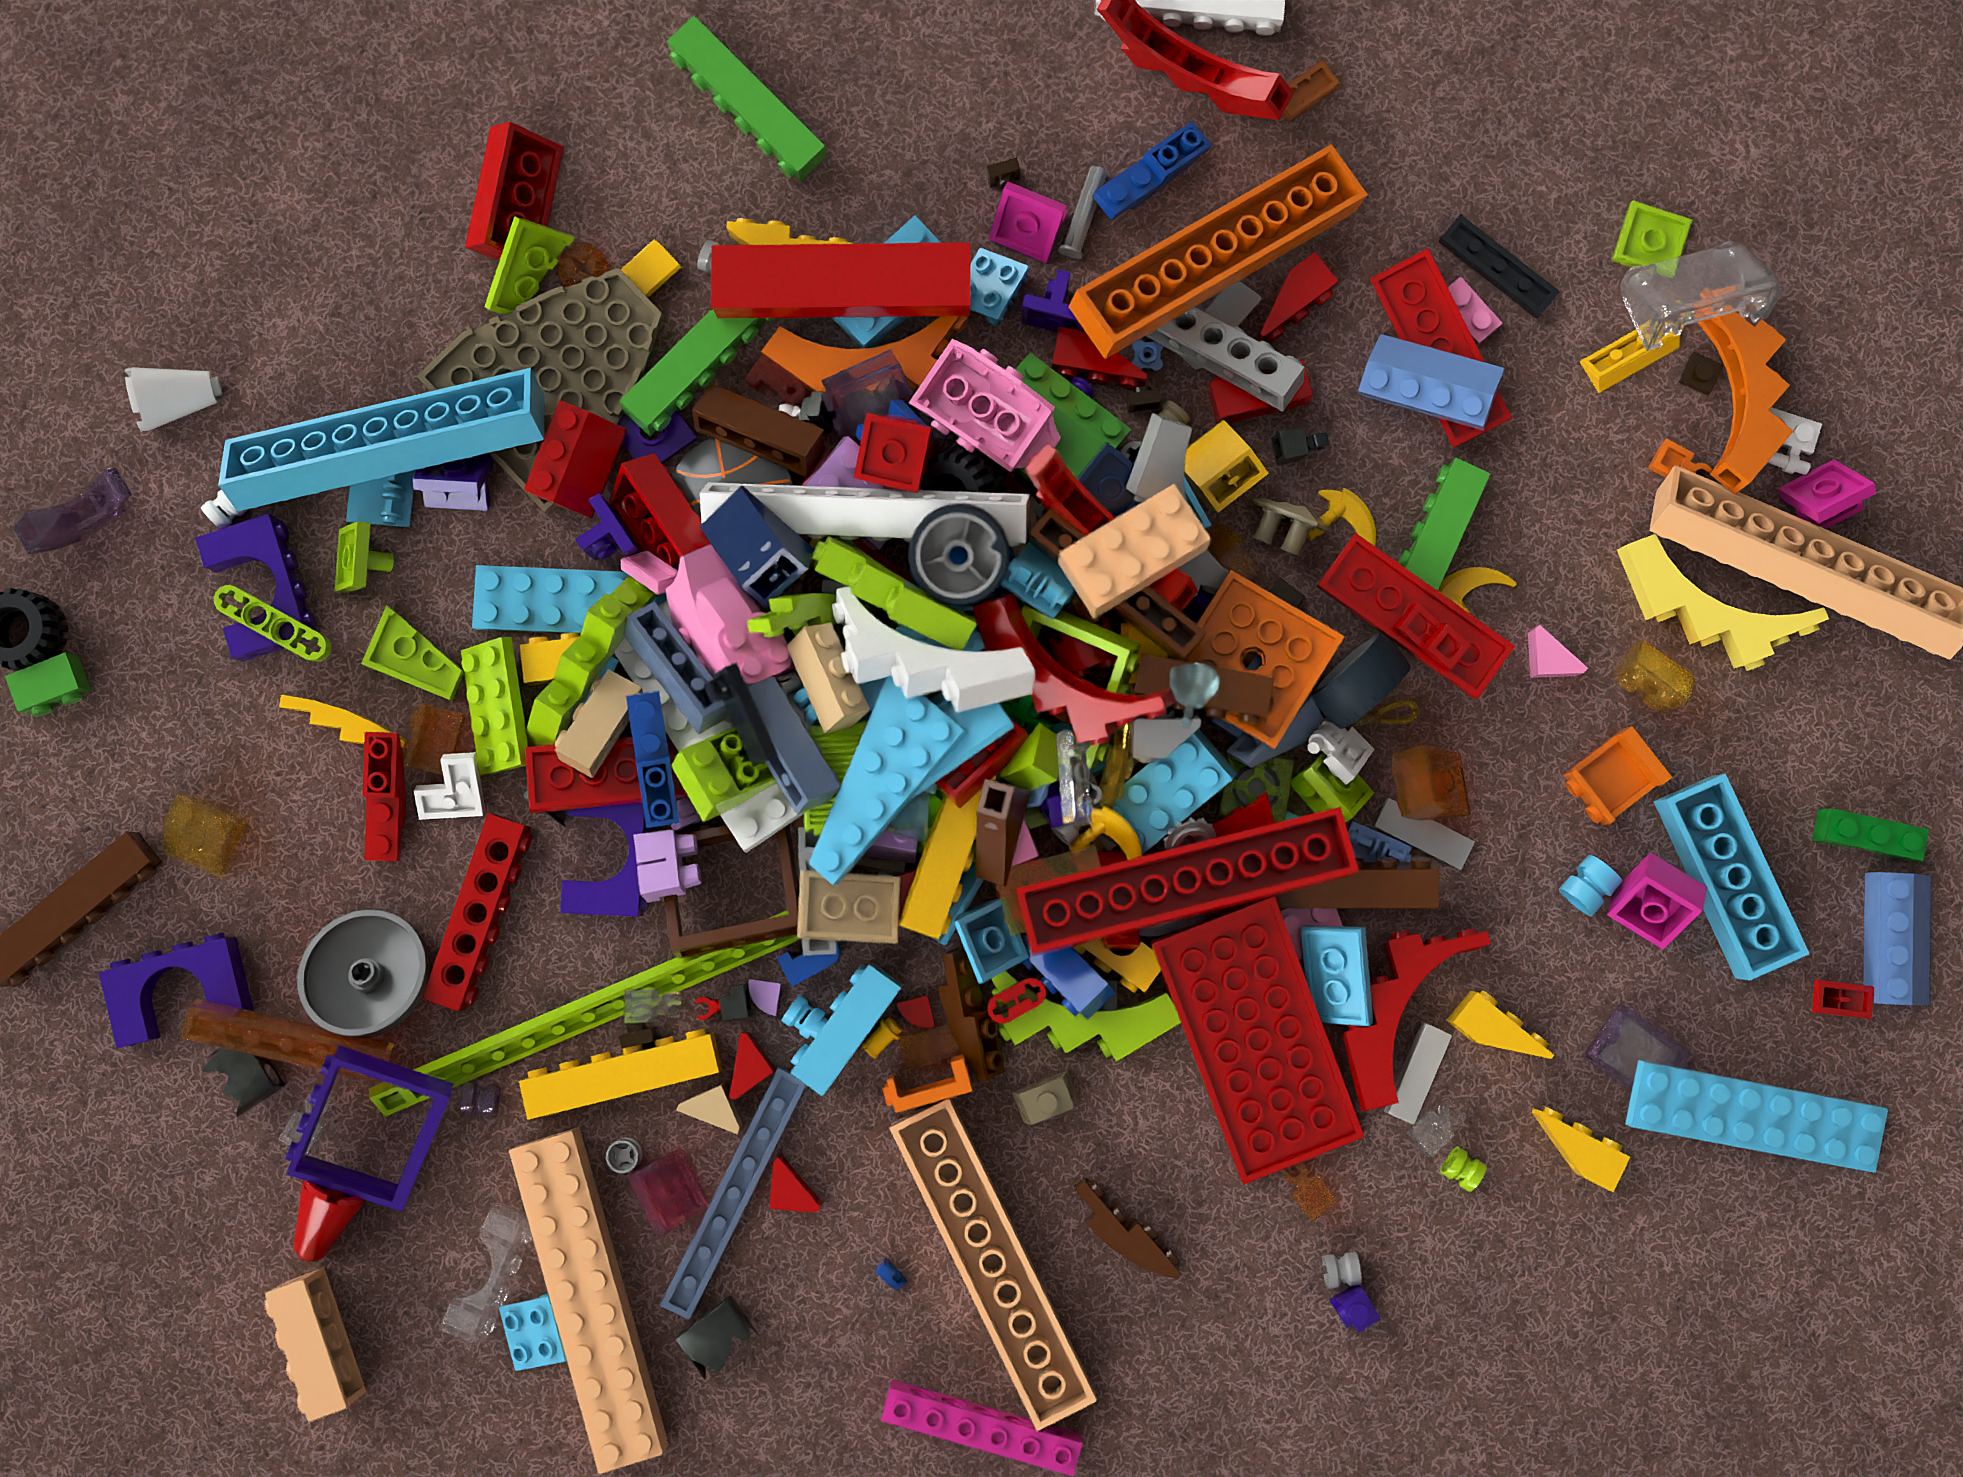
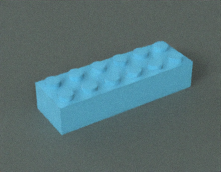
M1726 773L1707 777L1653 801L1687 875L1707 887L1703 910L1735 979L1752 980L1810 954Z

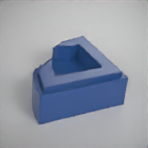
M885 1258L877 1265L875 1272L893 1289L898 1291L907 1283V1279L888 1258Z

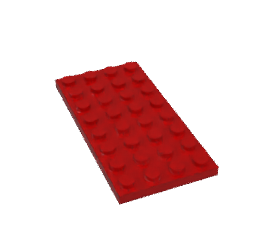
M1275 896L1250 902L1150 941L1243 1185L1364 1138Z

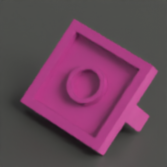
M1007 182L1001 196L989 240L1047 263L1056 237L1068 213V210H1066L1067 205Z
M1834 459L1778 488L1780 497L1796 509L1798 518L1824 529L1864 510L1862 501L1876 494L1874 482Z

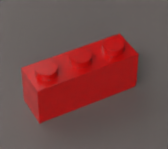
M1303 359L1299 360L1300 363L1305 367ZM1306 368L1304 370L1303 384L1284 410L1309 404L1313 393ZM1270 369L1261 371L1264 374L1274 373V371ZM1219 376L1215 377L1209 384L1208 394L1216 425L1222 420L1230 424L1280 411Z

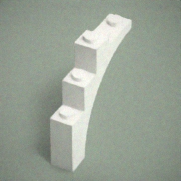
M850 587L837 589L836 603L832 605L835 621L843 626L846 641V652L842 653V662L846 672L852 673L857 684L892 676L895 685L901 686L906 698L942 690L947 701L951 700L957 713L1032 694L1035 670L1022 647L1004 651L967 652L921 643L894 631L877 620L863 607L855 595L851 594Z

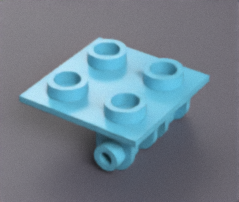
M980 248L971 262L970 310L986 316L985 320L993 326H996L998 322H1002L1007 306H1012L1013 304L1011 299L1018 296L1019 288L1023 282H1026V274L1030 267Z
M416 470L350 485L346 522L354 523L361 521L375 525L410 527L414 493L412 478Z
M1030 543L1026 545L1017 558L1011 561L1006 575L1000 584L1051 619L1056 617L1075 590L1063 570Z
M548 1293L540 1295V1298L499 1307L515 1371L567 1361Z

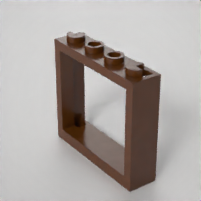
M789 824L776 832L788 915L683 936L678 896L675 894L664 896L671 952L682 959L797 935L800 888ZM704 825L697 828L695 832H675L677 835L693 834L697 840L698 847L736 840L727 825L719 827Z

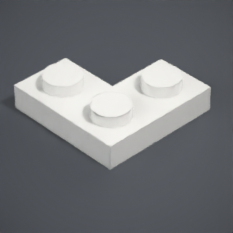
M476 752L443 754L441 765L445 784L416 785L414 789L419 820L483 816L486 811Z

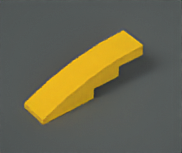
M281 695L280 708L311 712L309 724L341 729L339 739L341 741L364 744L365 732L395 733L389 728L357 713L322 702ZM400 736L402 749L412 750L413 743Z

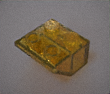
M1644 639L1632 645L1612 673L1619 678L1617 683L1629 692L1636 690L1645 697L1644 703L1655 711H1661V709L1667 711L1686 706L1696 681L1695 676Z

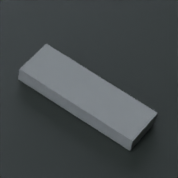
M1386 798L1373 824L1374 828L1457 870H1462L1475 841L1390 798Z

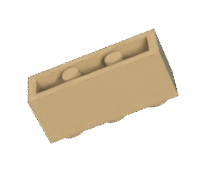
M832 623L804 627L786 647L824 733L851 728L870 711V708L852 673L846 672L843 666L842 653L844 650Z
M607 669L603 677L598 676L595 679L587 702L585 704L582 702L578 705L572 719L574 721L568 731L564 729L555 742V751L558 759L591 778L594 777L630 721L626 695L643 693L642 687Z

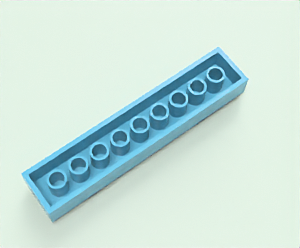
M527 368L225 440L218 486L237 511L523 444L534 443L544 440L545 395L532 369Z

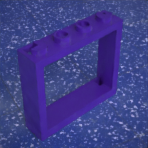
M338 1045L334 1056L327 1054L320 1074L326 1075L323 1084H315L308 1103L314 1104L311 1114L303 1113L296 1132L302 1133L299 1143L292 1141L285 1160L291 1161L286 1175L403 1211L450 1099L453 1083ZM341 1067L433 1098L398 1184L305 1155Z

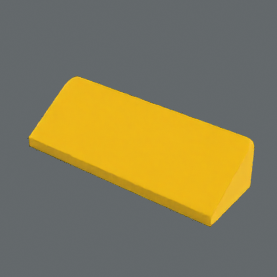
M653 240L628 262L621 271L648 298L673 276L681 266L658 241Z
M1660 315L1586 357L1580 363L1596 390L1600 393L1680 347V333ZM1637 338V340H1635L1634 342H1632V343L1626 345L1627 343H1629V342H1631V341H1633L1634 339Z

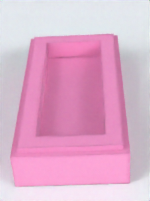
M649 551L620 559L621 570L657 595L666 592L665 589L674 582L678 573L676 569Z

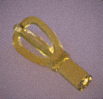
M1412 700L1395 702L1379 710L1374 709L1372 712H1367L1356 722L1352 723L1351 727L1356 728L1380 723L1386 725L1410 723L1419 717V708L1417 703ZM1409 706L1413 709V714L1410 717L1399 719L1381 717L1385 712L1395 708Z

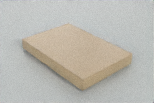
M801 871L797 939L898 943L900 877L847 873L841 882L834 886L817 871Z

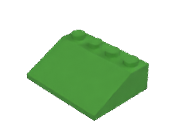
M1031 352L1015 369L1024 376L1022 382L1055 406L1053 418L1057 431L1061 436L1055 449L1076 478L1106 441L1118 451L1123 446L1131 428ZM1027 467L1014 469L1034 484L1025 470Z

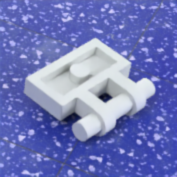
M1771 407L1769 411L1781 418L1794 432L1781 446L1788 448L1787 454L1784 455L1776 452L1767 463L1782 467L1783 472L1790 474L1797 472L1806 475L1811 464L1800 460L1799 455L1800 453L1806 455L1814 453L1822 423Z
M1327 717L1324 718L1318 730L1314 731L1310 736L1308 744L1309 752L1317 754L1319 751H1323L1327 755L1323 762L1328 766L1330 772L1340 778L1345 784H1348L1356 777L1374 751V748L1353 727L1348 730L1345 728L1340 729Z

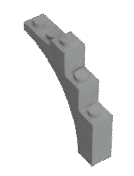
M1152 413L1126 489L1135 495V501L1143 503L1172 484L1176 485L1186 500L1184 469L1186 450L1192 431L1191 427ZM1208 550L1178 567L1179 570L1192 578L1198 591L1201 588L1212 594L1217 593L1229 574V571L1223 568Z

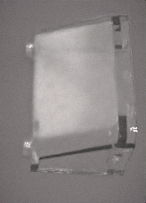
M1727 241L1718 247L1654 264L1634 266L1625 273L1619 286L1622 299L1646 351L1662 347L1661 338L1671 331L1674 336L1681 334L1684 325L1739 311L1742 318L1749 315L1752 322L1768 319L1783 289L1773 272L1741 242Z

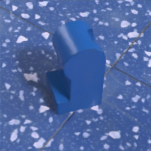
M836 941L837 954H801L794 958L791 951L777 957V960L791 986H795L837 962L841 956V947Z

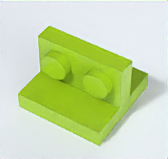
M1322 752L1288 783L1314 813L1341 807L1346 823L1358 813L1374 792L1359 774L1348 784L1334 776L1323 762L1327 755Z

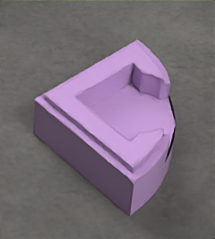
M749 979V993L756 1006L767 1014L777 1016L782 983Z

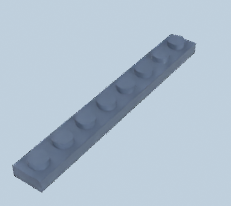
M779 1066L777 1067L660 1302L661 1307L690 1320L806 1086L805 1083L791 1074L790 1071Z

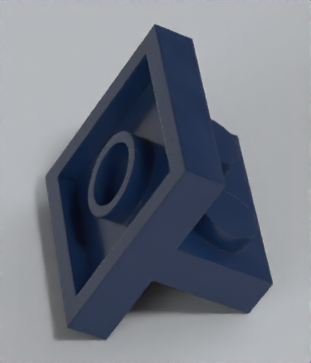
M1106 441L1079 474L1077 480L1115 518L1141 504L1135 501V495L1126 489L1134 464Z

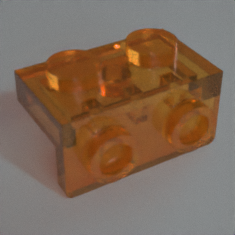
M420 703L419 709H415L411 717V727L413 728L411 738L406 741L403 747L402 757L405 759L404 766L443 775L441 758L443 754L456 753L466 714Z

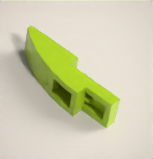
M811 593L769 599L770 613L747 620L749 632H763L764 637H774L784 634L783 628L785 627L789 629H803L804 627L832 623V626L835 624L842 626L841 623L835 621L832 605L836 603L837 595ZM862 604L863 607L868 611V606Z

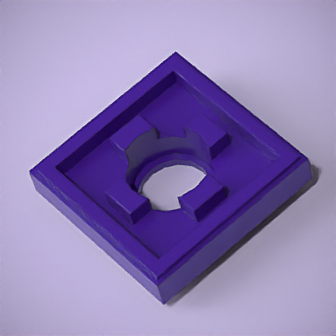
M677 410L670 416L671 421L663 429L661 436L655 440L643 438L640 433V427L625 413L618 423L619 426L628 430L623 444L633 459L655 453L660 462L664 464L698 439Z

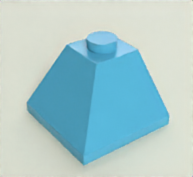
M1005 897L980 903L958 914L954 923L979 984L1029 958Z

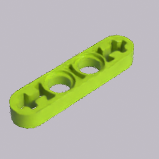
M224 585L215 592L214 605L221 613L302 658L313 662H321L330 655L331 642L325 635L246 591L232 585ZM226 596H234L235 600L245 604L243 610L233 605L228 606L229 603L225 601ZM263 607L267 614L266 620L259 625H255L251 620V614L254 609ZM290 622L294 626V635L288 640H282L279 636V629L283 624ZM302 638L312 642L318 641L317 645L321 649L319 652L313 651L311 653L312 649L300 643Z

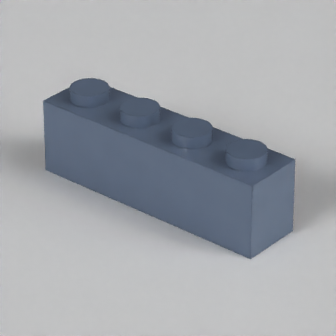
M653 602L628 615L624 637L698 735L724 721L728 712L724 701L711 703L704 684L712 680L713 677L658 605Z
M774 676L747 686L778 754L768 760L766 764L796 814L799 815L829 802L841 787L838 783V778L822 757L818 744L811 739L805 729L801 716L796 714L789 703L785 690L778 685Z

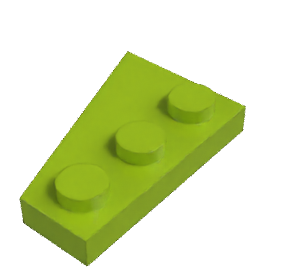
M514 216L484 307L489 311L506 315L516 310V306L532 299L540 288L539 282L549 269L553 270L558 263L557 257L566 245L568 247L571 245L575 237L571 234Z
M386 605L361 664L453 701L464 676V670L395 610Z

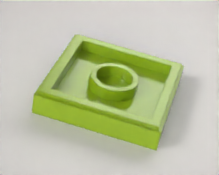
M1632 200L1612 261L1673 280L1693 219Z

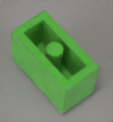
M66 652L5 676L17 711L32 714L33 717L51 713L53 711L52 706L60 703L63 705L77 703L83 699V694L91 691L79 656Z

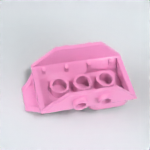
M952 339L909 401V404L933 419L930 425L946 436L949 431L959 437L956 443L964 449L973 453L976 448L1009 472L1015 468L1028 467L1033 456L1039 453L1046 444L1055 449L1061 439L1053 418L1055 406L1022 382L1024 376L1010 366L1004 370L996 364L998 359L990 352L982 348L979 353L973 348Z
M712 544L680 558L677 576L674 582L665 589L672 624L711 676L724 667L737 662L746 685L749 686L773 676L780 677L796 669L786 647L788 643L782 634L774 637H764L763 632H749L747 620L764 615L765 613H762L760 603L740 586Z

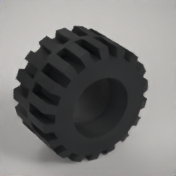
M959 445L953 446L929 459L927 472L923 475L920 490L958 492L954 479L957 476L964 483L967 492L1006 493V488L1002 487L1001 484L1005 481L1004 474L1000 475L998 469L1001 468L999 464L993 463L989 457L976 448L971 453Z
M4 588V592L0 591V667L19 671L50 659L51 656L55 657L62 654V651L57 648L59 644L66 646L68 639L62 638V632H68V625L61 624L60 621L65 620L66 617L63 612L56 611L59 606L55 602L49 601V598L19 588ZM25 613L29 620V633L20 645L13 647L8 636L9 627L17 616Z

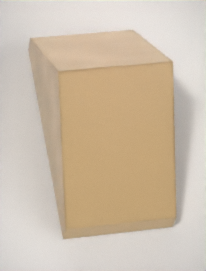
M725 1083L681 1102L676 1110L735 1134H738L743 1126L735 1104L729 1098L730 1093Z

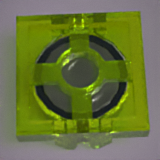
M1228 756L1227 762L1237 772V775L1223 787L1219 815L1230 816L1232 810L1241 805L1244 808L1257 801L1258 796L1267 792L1275 822L1285 821L1294 761L1273 757L1251 768Z

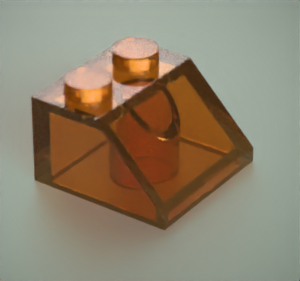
M1422 744L1391 755L1393 762L1392 774L1396 780L1397 804L1401 811V817L1421 821L1471 815L1460 753Z

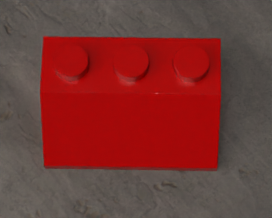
M559 400L524 491L537 498L593 519L595 510L588 500L598 493L603 494L628 430L587 410Z

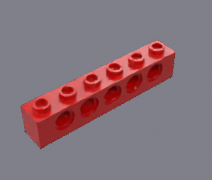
M487 814L422 999L456 1011L466 1010L467 1006L474 1004L479 990L475 987L478 975H483L489 964V957L486 956L489 944L493 945L500 933V926L496 924L500 913L505 914L510 905L511 896L507 895L511 882L516 883L521 874L522 865L518 864L522 852L526 853L532 842L533 835L529 834L531 826L495 814ZM505 843L509 853L501 861L496 856V848L499 844ZM491 873L498 880L497 887L493 891H489L485 886V879ZM479 904H482L487 910L486 918L482 922H479L474 916V910ZM467 935L473 936L476 941L475 949L471 953L466 951L463 946V941ZM457 965L462 967L465 972L464 980L461 983H457L452 975Z

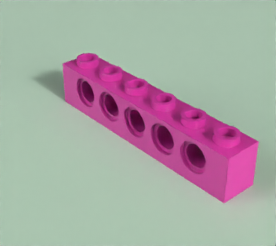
M893 1379L891 1380L881 1421L1070 1476H1074L1082 1447L1081 1433L1053 1425L1037 1431L1032 1420L1029 1418Z

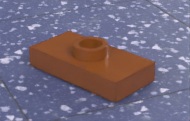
M1324 60L1288 83L1294 94L1283 113L1284 118L1290 123L1340 89L1341 83Z

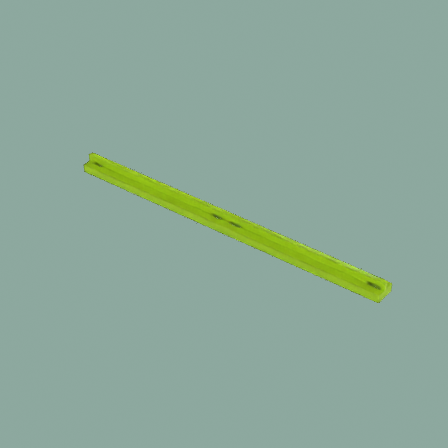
M788 910L770 918L788 915ZM797 935L682 959L676 957L413 1070L453 1083L454 1088L801 939H797ZM638 988H641V989L638 990V991H635V992H633V993H631V994H628V995L624 996V994H627V993H629V992H631V991H634V990H636V989H638ZM611 1000L610 1003H607V1004H605V1005H603V1006H600V1007H598V1008H596V1009L594 1008V1007H596V1006H598V1005H601V1004H603V1003L608 1002V1001ZM387 1082L369 1088V1098L385 1117L431 1098ZM397 1091L399 1092V1093H396V1094H394V1095H392V1096H389V1097L385 1098V1096H387V1095H390V1094L395 1093V1092H397Z

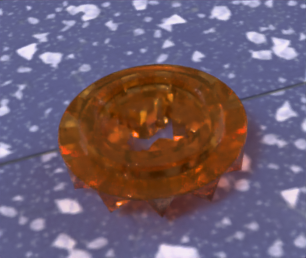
M588 242L586 244L574 243L569 249H563V254L557 263V274L565 287L582 283V279L591 276L600 277L608 271V264L599 248L597 249ZM573 259L581 263L589 261L586 266L591 275L589 276L582 271L576 274L577 267Z

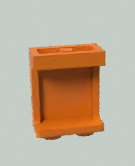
M1633 726L1621 729L1563 774L1567 779L1565 786L1568 791L1576 798L1581 797L1588 806L1585 808L1586 814L1596 824L1600 822L1602 825H1611L1616 821L1615 817L1654 787L1664 785L1673 778Z
M960 1054L951 1058L954 1077L905 1091L900 1089L896 1073L890 1074L887 1083L884 1084L885 1087H883L887 1106L893 1105L895 1113L973 1091V1083L964 1055Z

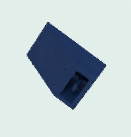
M743 485L700 525V529L740 586L765 608L770 604L769 599L778 597L808 569L815 550Z

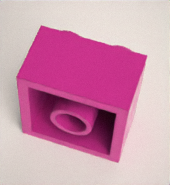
M1650 852L1613 892L1607 915L1661 949H1664L1703 911L1707 887Z

